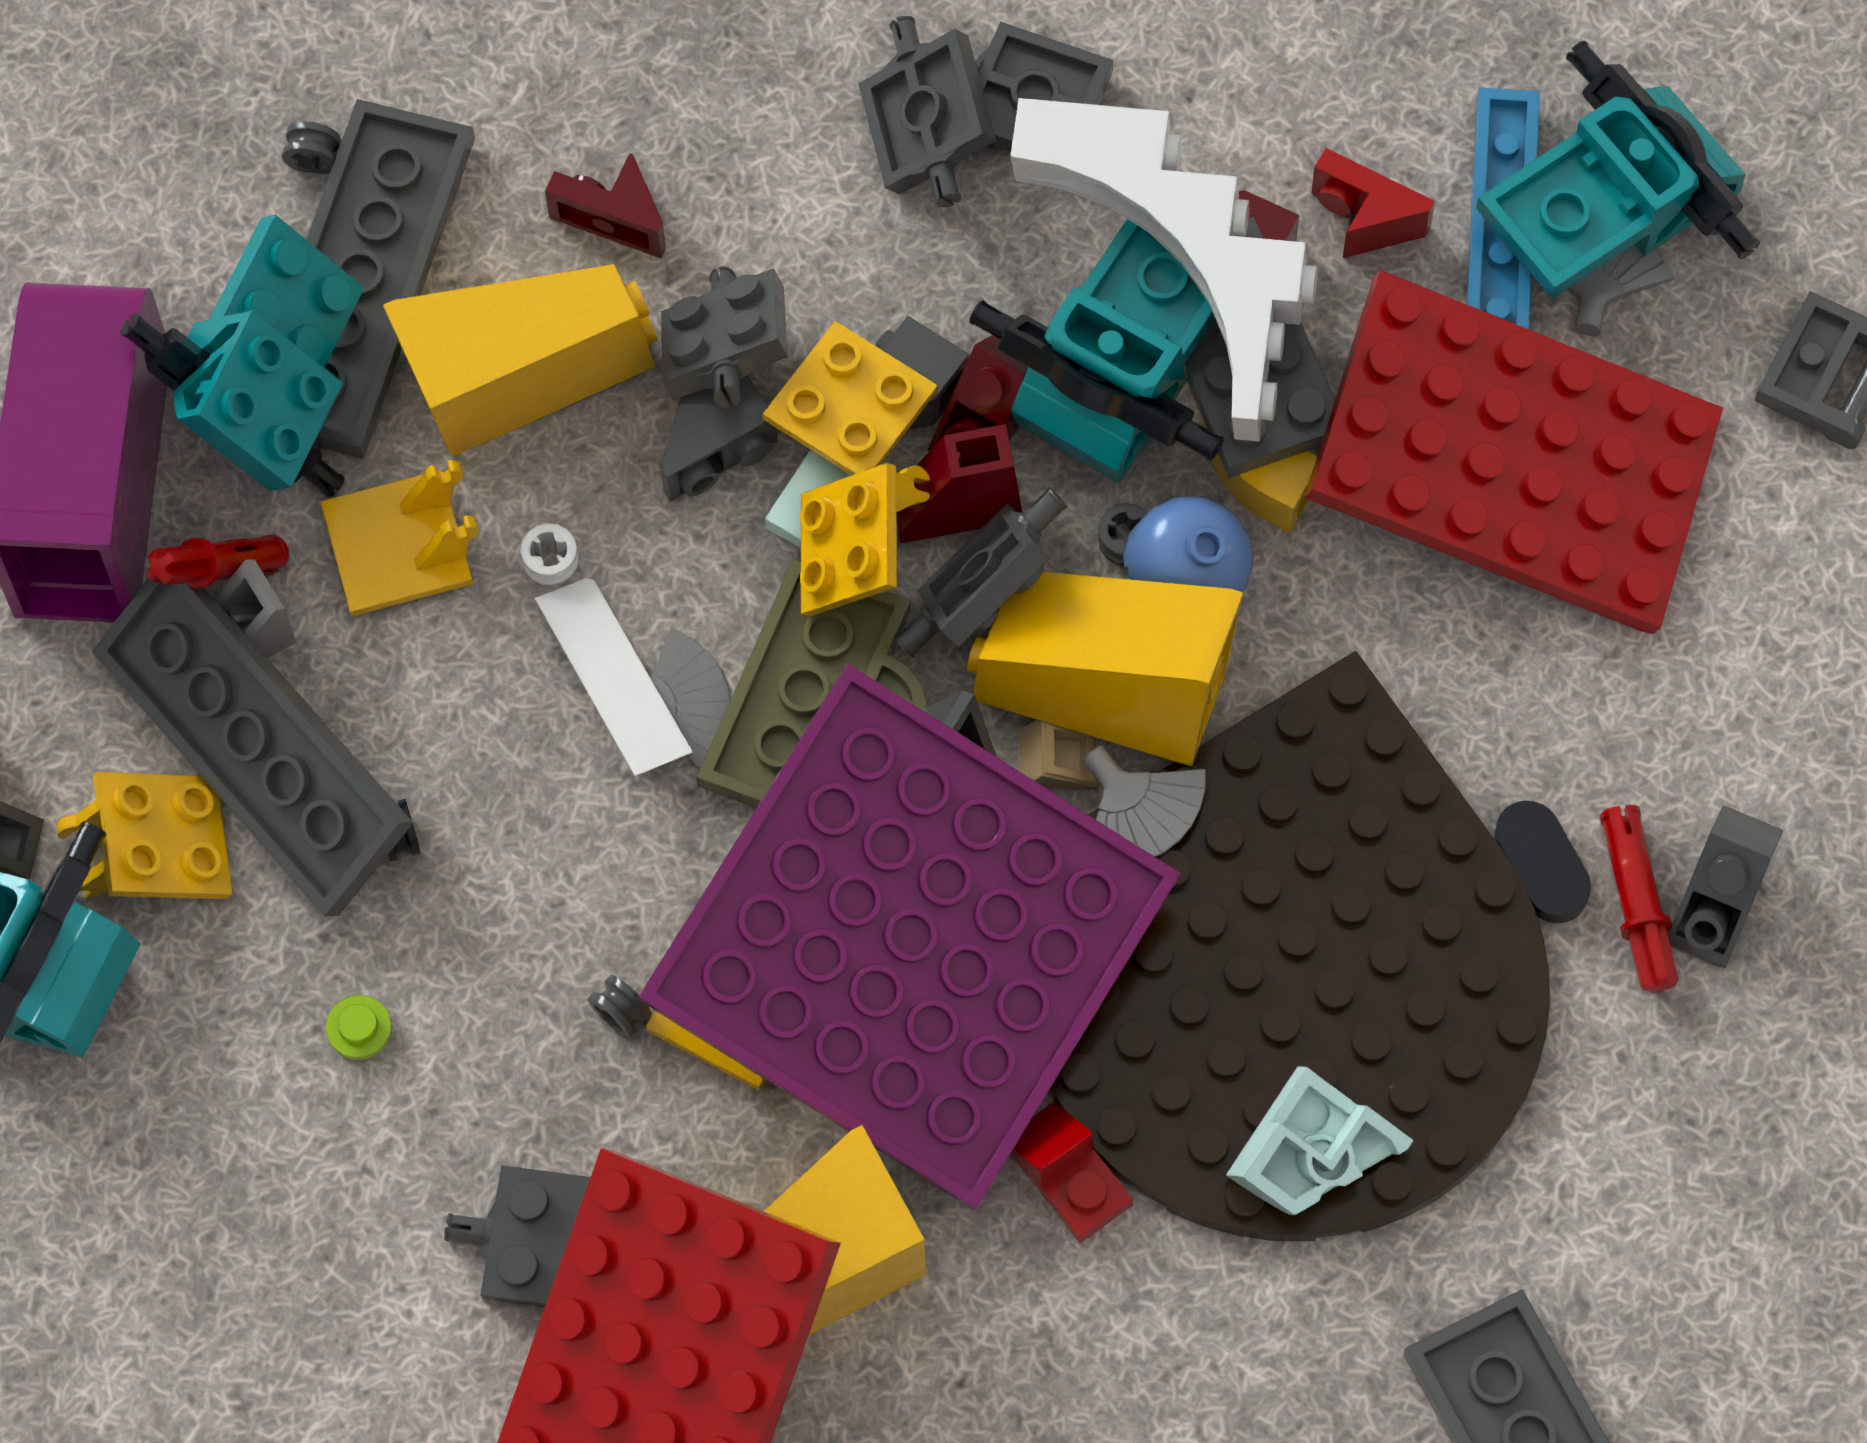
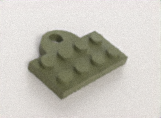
M793 558L696 777L698 787L757 808L847 663L920 709L927 707L925 692L917 676L903 662L891 656L897 643L894 637L902 632L911 611L910 599L885 591L811 617L802 615L801 560Z

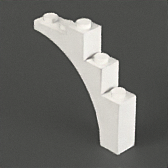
M1019 98L1010 155L1015 180L1063 189L1111 208L1147 231L1183 265L1208 301L1227 346L1232 372V425L1234 439L1260 442L1262 420L1274 421L1276 410L1277 383L1267 382L1270 360L1281 361L1285 324L1300 325L1302 304H1314L1318 267L1307 265L1306 243L1246 237L1249 200L1239 199L1237 176L1179 171L1182 137L1181 135L1172 134L1169 111Z

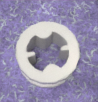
M546 523L534 527L527 532L522 540L520 553L526 574L533 581L547 586L562 584L571 578L578 568L579 556L576 542L568 529L558 524ZM554 543L559 553H566V556L563 558L557 555L558 564L544 566L541 557L533 556L535 552L543 554L542 545Z

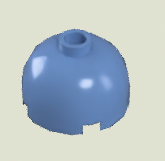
M1202 496L1176 497L1150 509L1129 533L1123 554L1124 569L1128 567L1130 580L1229 588L1241 592L1248 585L1254 564L1251 538L1240 518L1222 503Z

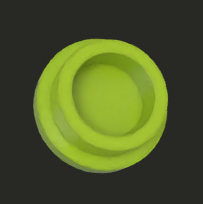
M364 995L350 996L338 1002L330 1011L326 1021V1034L332 1048L341 1056L351 1060H365L377 1055L386 1047L392 1033V1023L387 1009L378 1000Z

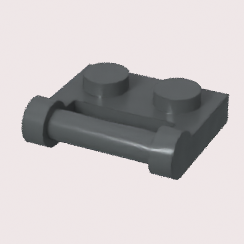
M1809 291L1760 384L1754 401L1824 433L1828 440L1845 448H1856L1865 432V426L1862 422L1867 415V360L1841 410L1824 403L1854 344L1857 343L1867 348V317Z

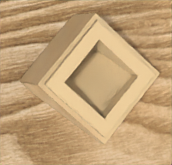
M1034 720L1019 730V771L1047 789H1095L1096 778L1083 763V759L1096 748V737Z

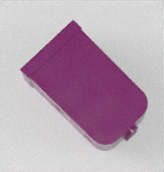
M26 282L21 289L0 421V586L14 618L114 623L142 587L167 385L147 370L144 358L145 352L126 337H123L120 334V329L126 319L131 322L130 316L134 313H139L144 320L163 335L165 334L155 298L150 288Z

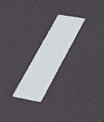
M584 578L535 598L634 776L693 753L595 580Z

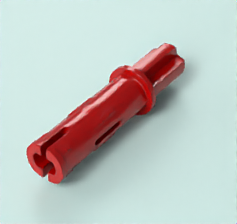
M275 534L219 542H210L202 537L190 538L183 542L181 546L153 550L148 556L151 567L146 573L153 583L163 582L165 585L185 583L192 588H206L213 584L215 580L230 579L245 560L255 559L264 575L276 574L280 571L278 568H283L287 564L289 550L286 542Z
M1626 805L1624 808L1625 816H1622L1620 806H1615L1603 811L1599 815V819L1604 829L1625 923L1620 927L1621 936L1625 940L1630 941L1641 989L1651 993H1660L1675 987L1678 981L1667 933L1672 928L1671 917L1663 913L1640 818V807L1637 805Z

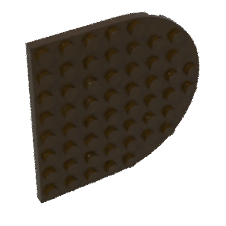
M1354 651L1202 744L1198 749L1192 767L1174 761L1156 772L1205 769L1203 801L1192 827L1179 843H1176L1163 855L1156 857L1181 874L1048 1091V1094L1058 1106L1091 1130L1094 1134L1093 1149L1117 1178L1125 1184L1129 1183L1145 1196L1167 1207L1166 1210L1174 1215L1206 1228L1241 1237L1269 1241H1315V1238L1344 1235L1360 1230L1361 1232H1366L1403 1219L1437 1201L1464 1181L1490 1155L1496 1144L1509 1129L1529 1093L1538 1070L1547 1035L1550 1008L1549 967L1544 938L1537 915L1521 878L1501 847L1357 651ZM1098 809L1094 810L1088 815L1096 819L1098 815ZM1301 1066L1308 1067L1357 1105H1367L1410 1137L1413 1142L1408 1150L1399 1155L1392 1154L1362 1171V1177L1346 1186H1337L1321 1195L1319 1202L1296 1215H1289L1249 1192L1226 1176V1174L1296 1068Z

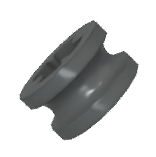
M304 121L289 125L286 139L290 144L285 145L283 149V162L297 171L319 174L330 173L336 158L334 152L338 151L341 144L340 135L334 129L316 122Z
M1129 503L1119 504L1108 509L1101 517L1098 527V540L1100 550L1107 559L1115 564L1124 566L1123 554L1126 542L1122 538L1112 540L1110 536L1116 537V526L1126 523L1127 527L1132 530L1147 513L1145 509Z
M610 975L604 982L606 990L600 994L593 992L587 1000L601 1019L618 1034L629 1039L636 1032L633 1027L634 1023L638 1020L646 1022L652 1016V1012L647 1005L637 1000L639 995L618 977Z

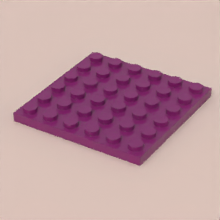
M847 663L637 1000L849 1132L863 1125L875 1149L967 1207L975 1210L1181 873Z

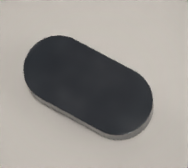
M1519 801L1508 806L1497 820L1494 839L1521 878L1537 917L1551 923H1565L1575 919L1583 912L1587 905L1591 892V881L1557 817L1548 807L1534 801Z

